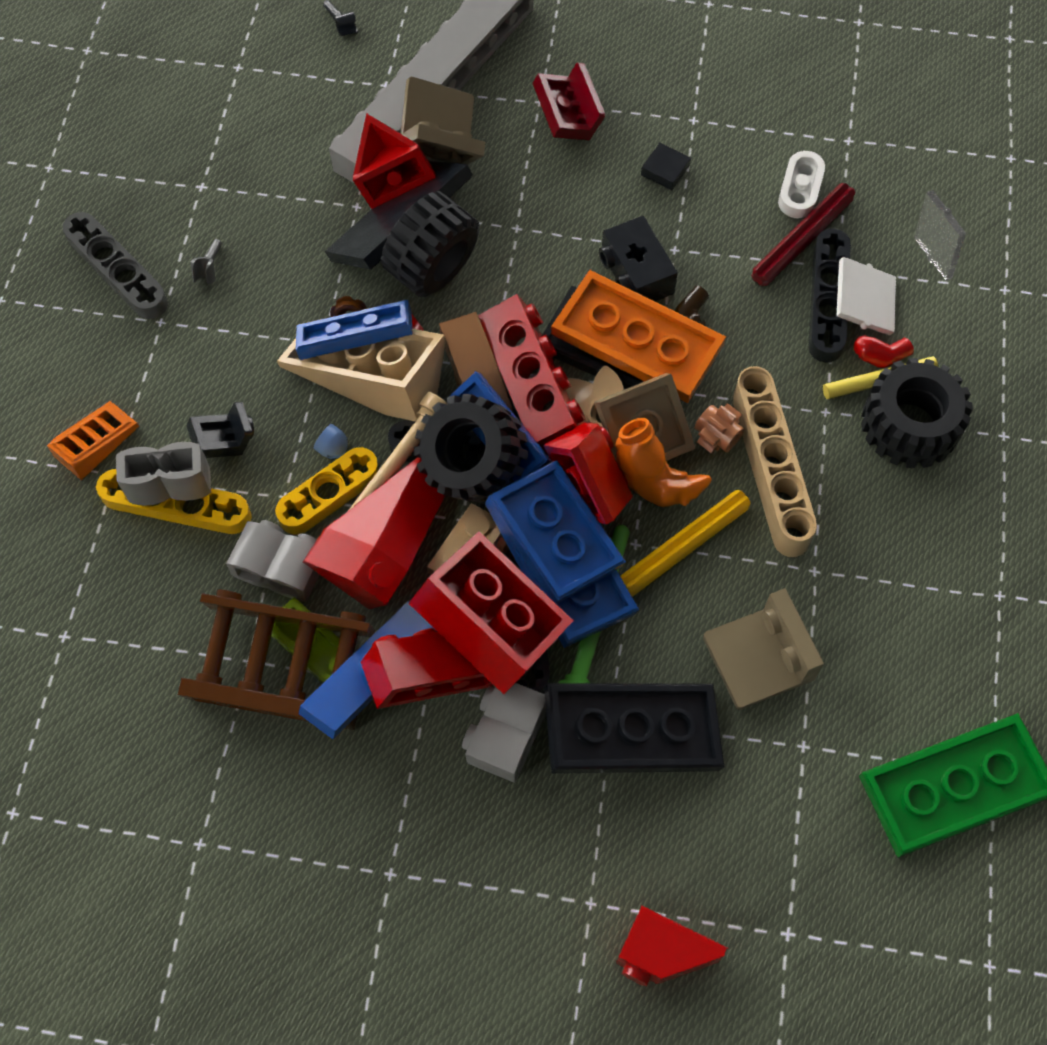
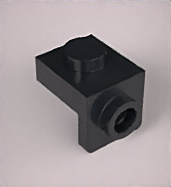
M234 402L229 414L190 417L186 425L191 442L201 446L206 458L243 455L249 440L254 435V423L251 416H247L243 402Z

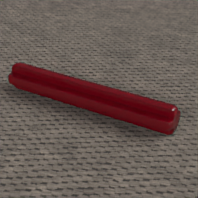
M840 183L753 268L751 275L753 281L757 282L760 286H767L853 201V196L856 193L854 188L849 187L847 183Z

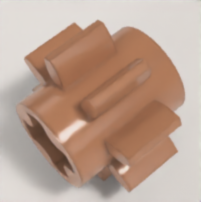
M728 403L725 406L721 405L719 409L714 405H710L695 424L694 428L699 431L698 435L701 436L697 443L711 454L715 450L719 451L720 448L725 452L730 451L740 440L745 430L739 422L742 414Z

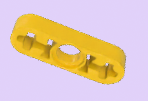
M353 448L282 497L277 503L275 510L281 528L293 535L305 533L363 492L379 470L375 454L367 448ZM359 463L361 466L367 465L368 471L362 473L360 470L354 471L353 465ZM340 473H343L345 479H349L350 485H345L344 479L340 475ZM324 483H334L339 486L337 495L330 499L320 498L317 495V490ZM307 496H311L313 504L317 507L316 509H313L311 503L308 504ZM294 508L298 512L301 511L303 517L298 520L293 516L289 517L288 511Z

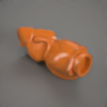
M637 418L631 420L620 429L615 445L617 449V463L625 474L628 486L643 499L660 507L676 504L687 506L711 483L710 475H688L685 471L669 467L666 461L664 446L655 436L653 426L648 419Z

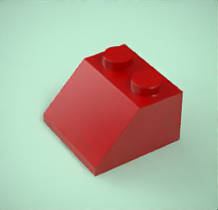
M584 422L543 445L552 462L556 460L559 462L599 523L607 525L614 521L633 496L628 487L625 474L619 468L611 451L613 441L604 427H600L599 424Z

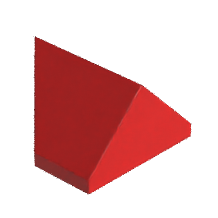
M366 113L353 173V182L370 208L373 209L436 178V173L417 143Z

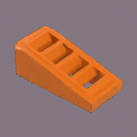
M109 401L59 434L47 447L54 458L82 480L130 436L139 425L113 402ZM112 416L121 425L114 428L106 420ZM101 427L108 434L101 437L95 431ZM89 437L95 443L89 446L84 441ZM78 447L82 452L76 455L73 451Z

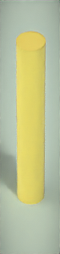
M934 356L918 360L919 363H924L926 359L933 360L934 366L938 367V362ZM884 369L824 384V396L826 399H831L870 389Z

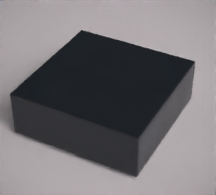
M659 143L642 166L641 175L673 190L689 168L691 157Z

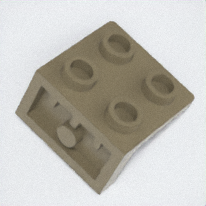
M413 76L408 78L405 87L401 134L417 143L425 156L449 163L468 165L484 156L485 142L473 139L471 134L474 96L470 93Z
M786 588L771 593L763 610L706 631L703 636L710 655L738 710L814 681L824 665Z

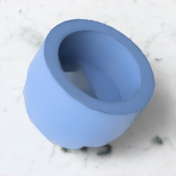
M330 424L320 434L313 449L326 458L337 459L344 455L347 450V437L342 430Z

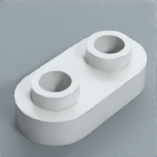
M800 151L795 153L789 160L778 200L779 208L789 217L804 218L815 208L825 171L824 160L818 154L811 151Z

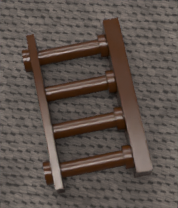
M218 589L216 596L202 593L200 602L209 609L217 611L202 673H197L196 680L181 678L178 695L192 701L309 722L299 715V709L306 697V693L302 692L316 628L341 633L332 674L354 654L358 636L370 638L375 633L372 625L365 622L366 616L353 612L342 611L339 618L241 600L242 594ZM233 614L258 618L244 680L238 682L237 688L221 685L223 678L219 677ZM275 621L299 625L286 687L280 689L279 695L264 693V685H261ZM357 716L344 729L355 730Z

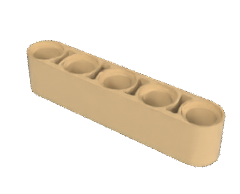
M751 366L744 369L738 377L733 396V405L742 414V417L739 419L740 425L745 428L742 436L774 546L784 556L798 557L808 550L817 528L816 518L774 380L766 369ZM747 389L756 390L759 394H752ZM756 423L767 424L770 428H761ZM773 457L778 459L781 463L773 464L769 462L766 458ZM778 492L786 493V494H788L792 499H791V500L781 499V498H779V497L776 495V493H778ZM786 529H797L803 534V536H792L787 532Z

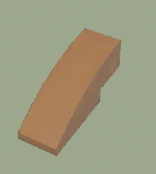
M473 312L439 323L440 334H444L446 339L445 351L454 370L457 386L462 385L477 371L483 375L513 412L501 374L477 313Z

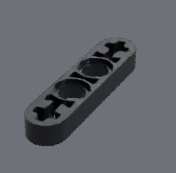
M838 229L822 231L818 236L813 254L808 347L812 357L824 363L836 361L842 355L847 340V320L837 316H824L819 310V307L824 304H830L837 308L838 284H826L821 279V275L833 273L838 276L839 260L843 257L850 259V238L846 233ZM828 244L834 245L835 250H837L834 260H828L830 254ZM826 330H831L830 344L832 348L825 347V343L822 341Z

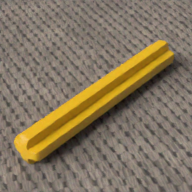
M741 490L733 491L620 575L632 597L745 513L751 504L749 498Z

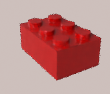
M479 531L427 578L408 603L502 694H505L574 621Z

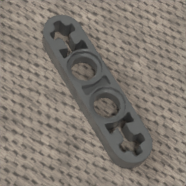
M78 212L70 215L64 221L63 232L71 247L137 315L142 318L153 319L161 316L166 311L168 300L162 286L92 215ZM77 230L88 231L91 239L87 241L86 237ZM102 248L113 249L112 255L106 259L99 260L94 258L96 252ZM131 270L136 272L135 277L129 282L122 283L116 280L123 271ZM143 288L144 293L151 299L155 298V300L151 303L147 300L143 301L139 291Z

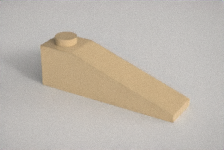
M412 329L413 335L300 360L296 352L295 338L277 362L279 367L377 412L415 422L418 419L417 412L420 409L418 404L427 392L438 394L446 339L444 334Z

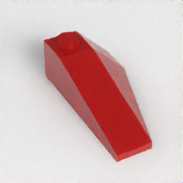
M419 457L394 474L370 495L355 504L353 508L325 527L303 560L304 564L368 609L387 605L409 570L445 495L437 492V488L431 487L426 483L425 478L427 475L420 473L417 468V464L422 461Z

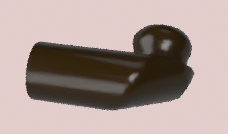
M694 286L675 308V312L706 326L705 320L701 321V315L698 313V310L709 299L707 291L701 286Z

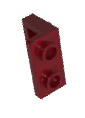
M577 62L569 76L538 73L532 84L553 138L590 140L605 118V112L585 64Z

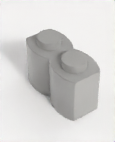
M176 442L168 444L159 450L151 447H134L116 455L117 483L128 501L132 504L154 505L170 497L176 500L188 501L205 497L211 493L210 466L199 444Z
M262 520L260 523L247 521L226 563L232 576L255 586L269 588L291 599L295 597L301 602H307L320 575L303 563V560L317 539L306 534H299L297 537L286 535L280 526L267 520Z
M517 683L505 694H502L496 687L488 686L480 704V710L484 711V715L478 726L474 724L469 726L463 739L462 748L467 750L465 754L467 764L515 783L545 718V694Z

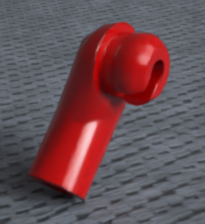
M864 335L857 338L853 346L854 352L860 359L882 369L914 353L912 343L905 337L889 345L875 337Z

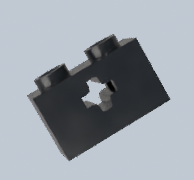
M644 215L603 231L599 257L605 269H611L616 283L653 301H658L675 293L678 272Z

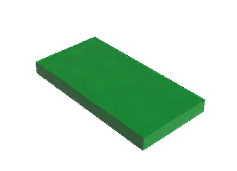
M1019 713L874 767L859 775L897 858L1047 800V766Z

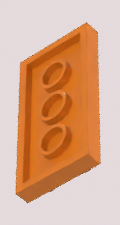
M592 270L588 271L551 326V335L643 381L665 373L672 374L679 398L686 403H689L724 346L726 336Z

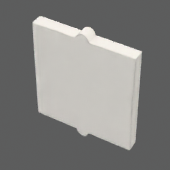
M846 257L839 260L837 317L859 324L864 330L870 328L889 336L892 335L895 328L896 276L877 270L870 263L864 265Z

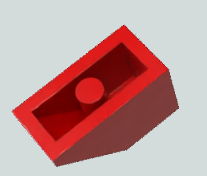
M641 906L616 964L624 967L622 975L640 985L647 986L649 981L660 984L719 963L724 957L727 947L651 909Z

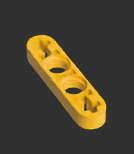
M116 469L106 471L97 480V494L102 502L113 510L226 534L242 532L247 521H251L252 514L247 501L236 493L211 488V493L201 498L204 500L202 509L197 513L188 514L183 511V505L186 501L176 500L171 497L158 505L144 506L130 503L122 490H117L115 495L112 496L109 489H115L119 485L117 483ZM214 502H215V504H216V507H217L218 511H217V510H213V503H214ZM233 507H237L240 515H233L231 520H227L223 512L229 513Z

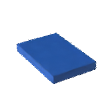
M557 460L491 494L486 500L487 505L548 597L556 604L620 569L626 563Z

